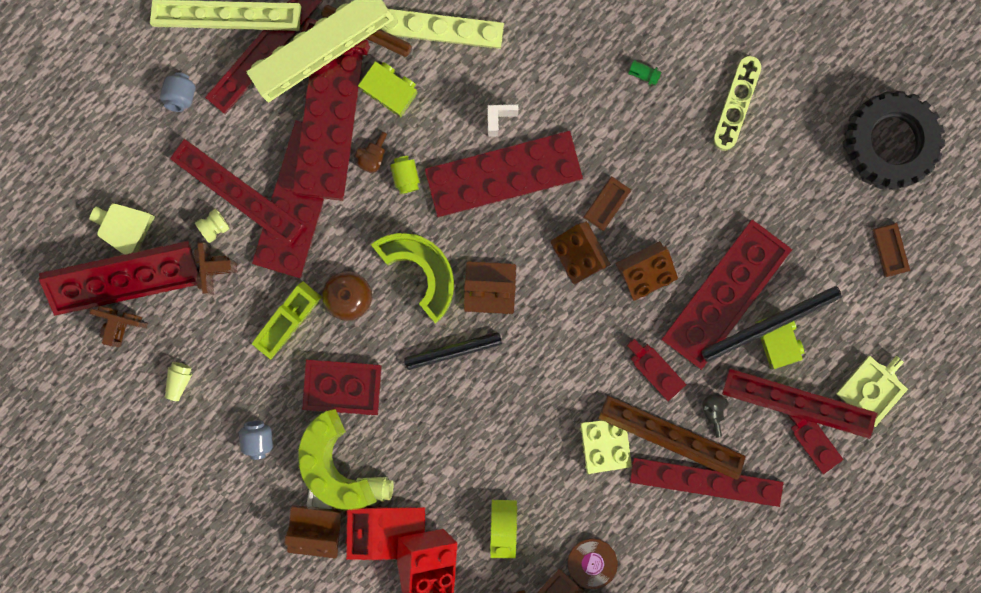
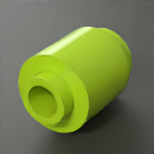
M408 156L395 158L394 164L390 165L395 189L399 190V194L419 190L418 184L420 181L415 160H409Z

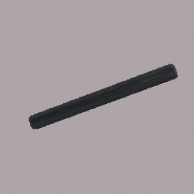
M833 286L702 349V356L706 362H710L841 299V291L837 286Z

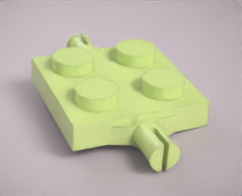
M867 356L835 394L847 404L877 412L874 425L876 427L908 390L894 374L904 362L899 360L898 356H895L886 367L876 362L871 356Z

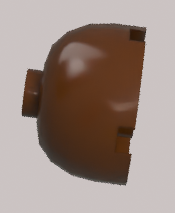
M342 271L333 275L325 283L322 291V301L327 312L334 318L342 321H354L362 317L369 310L372 303V289L368 281L360 274L352 271Z

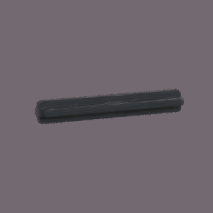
M495 332L407 356L404 358L407 370L500 346L502 340L500 333Z

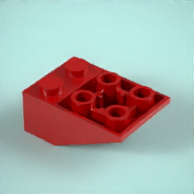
M365 506L358 509H347L346 560L397 559L398 537L425 532V507Z
M445 529L398 537L397 565L402 593H454L458 543Z

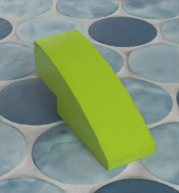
M304 281L298 284L252 342V345L271 360L311 313L322 296Z

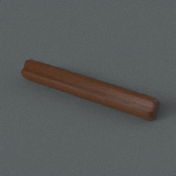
M326 5L321 15L323 18H328L336 12L337 8ZM381 29L366 38L404 57H407L412 49L410 43Z

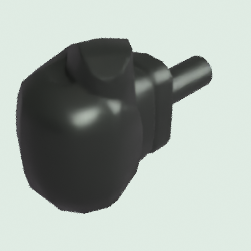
M719 393L710 394L702 401V409L707 418V423L714 424L716 438L722 437L720 421L724 420V410L729 406L727 399Z

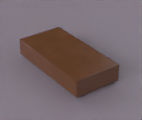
M611 176L583 218L604 232L632 190Z
M898 223L872 229L884 277L910 271Z

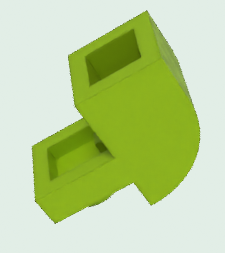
M492 500L490 558H516L517 500Z

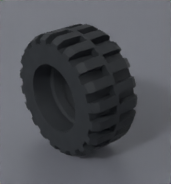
M887 91L878 96H873L859 106L848 120L849 124L844 130L846 138L843 141V149H846L848 154L845 158L847 163L851 162L854 168L851 170L855 175L860 174L863 177L862 181L867 184L873 183L876 188L897 190L911 186L932 173L936 168L935 164L941 160L943 155L940 151L945 147V139H942L941 134L945 131L944 126L938 124L937 119L940 116L937 111L932 113L929 109L931 107L930 103L926 100L921 102L918 100L919 96L913 93L906 95L905 91H896L895 93ZM895 117L903 120L912 129L915 135L916 146L913 155L907 161L891 164L882 160L874 151L871 134L875 125L882 119Z

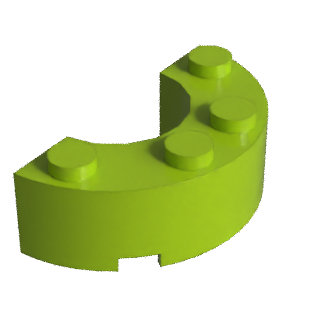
M391 234L373 242L371 246L388 266L397 261L407 260L418 264L427 275L428 288L425 297L419 304L433 322L437 324L449 309L454 294L453 272L444 253L428 239L415 234Z
M336 409L326 411L311 422L300 442L298 461L305 484L319 500L335 508L351 510L363 508L377 502L367 479L358 481L347 479L334 466L332 458L333 446L337 439L346 431Z

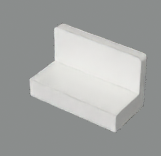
M488 105V137H498V117L518 116V105Z

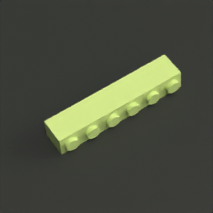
M354 0L349 4H343L336 9L334 14L328 18L318 20L313 28L307 32L297 34L292 42L286 46L283 45L276 48L271 56L265 60L262 59L255 62L251 69L246 72L260 95L269 103L393 21L394 17L383 0Z

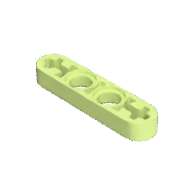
M748 56L743 58L737 67L713 138L714 145L720 150H730L737 142L761 72V64L755 57ZM749 62H752L753 68L756 69V72L752 71L748 77V80L753 81L752 84L746 80H738V76L744 78L746 69L743 68V65H747ZM743 85L748 89L746 98L740 99L736 97L734 93L736 86ZM733 108L739 111L740 119L737 122H730L727 119L726 112L729 109ZM722 123L729 127L737 128L736 132L733 129L730 130L728 138L732 139V142H727L726 145H722V140L718 138L719 135H724L727 128L722 127Z

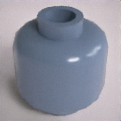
M175 73L172 76L166 77L160 94V100L164 103V107L174 112H182L184 109L191 107L196 88L195 84L189 80L188 75L183 73Z
M250 421L245 423L244 427L240 429L239 441L241 452L250 456L251 459L265 458V454L273 449L271 428L264 424V421Z

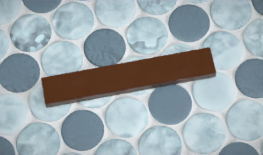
M606 397L598 419L736 480L740 477L746 456L613 397Z

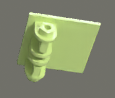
M602 420L580 424L587 474L632 467L627 431Z

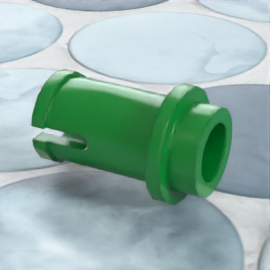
M634 60L628 75L648 82L649 86L651 84L656 86L662 72L658 70V67L654 69Z

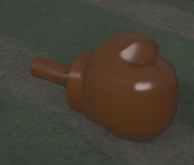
M385 132L380 134L376 144L369 143L367 148L357 149L355 157L360 169L369 173L379 170L385 150L381 147L387 137Z

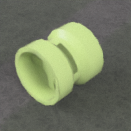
M216 208L209 212L207 219H200L195 222V225L209 243L216 239V234L225 233L230 229Z

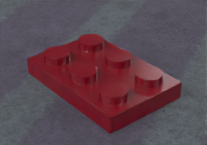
M306 360L302 410L326 412L336 409L337 413L378 415L382 365Z

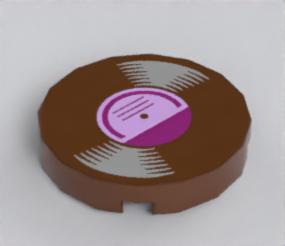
M588 538L580 541L572 548L568 555L567 566L570 576L578 585L587 589H598L605 587L613 580L617 572L618 560L615 551L608 543L601 539Z

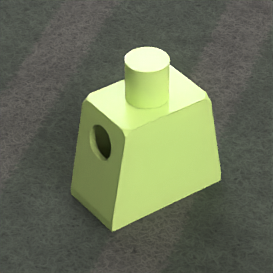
M112 203L108 212L95 207L89 220L101 225L97 232L100 238L125 255L139 251L155 216Z

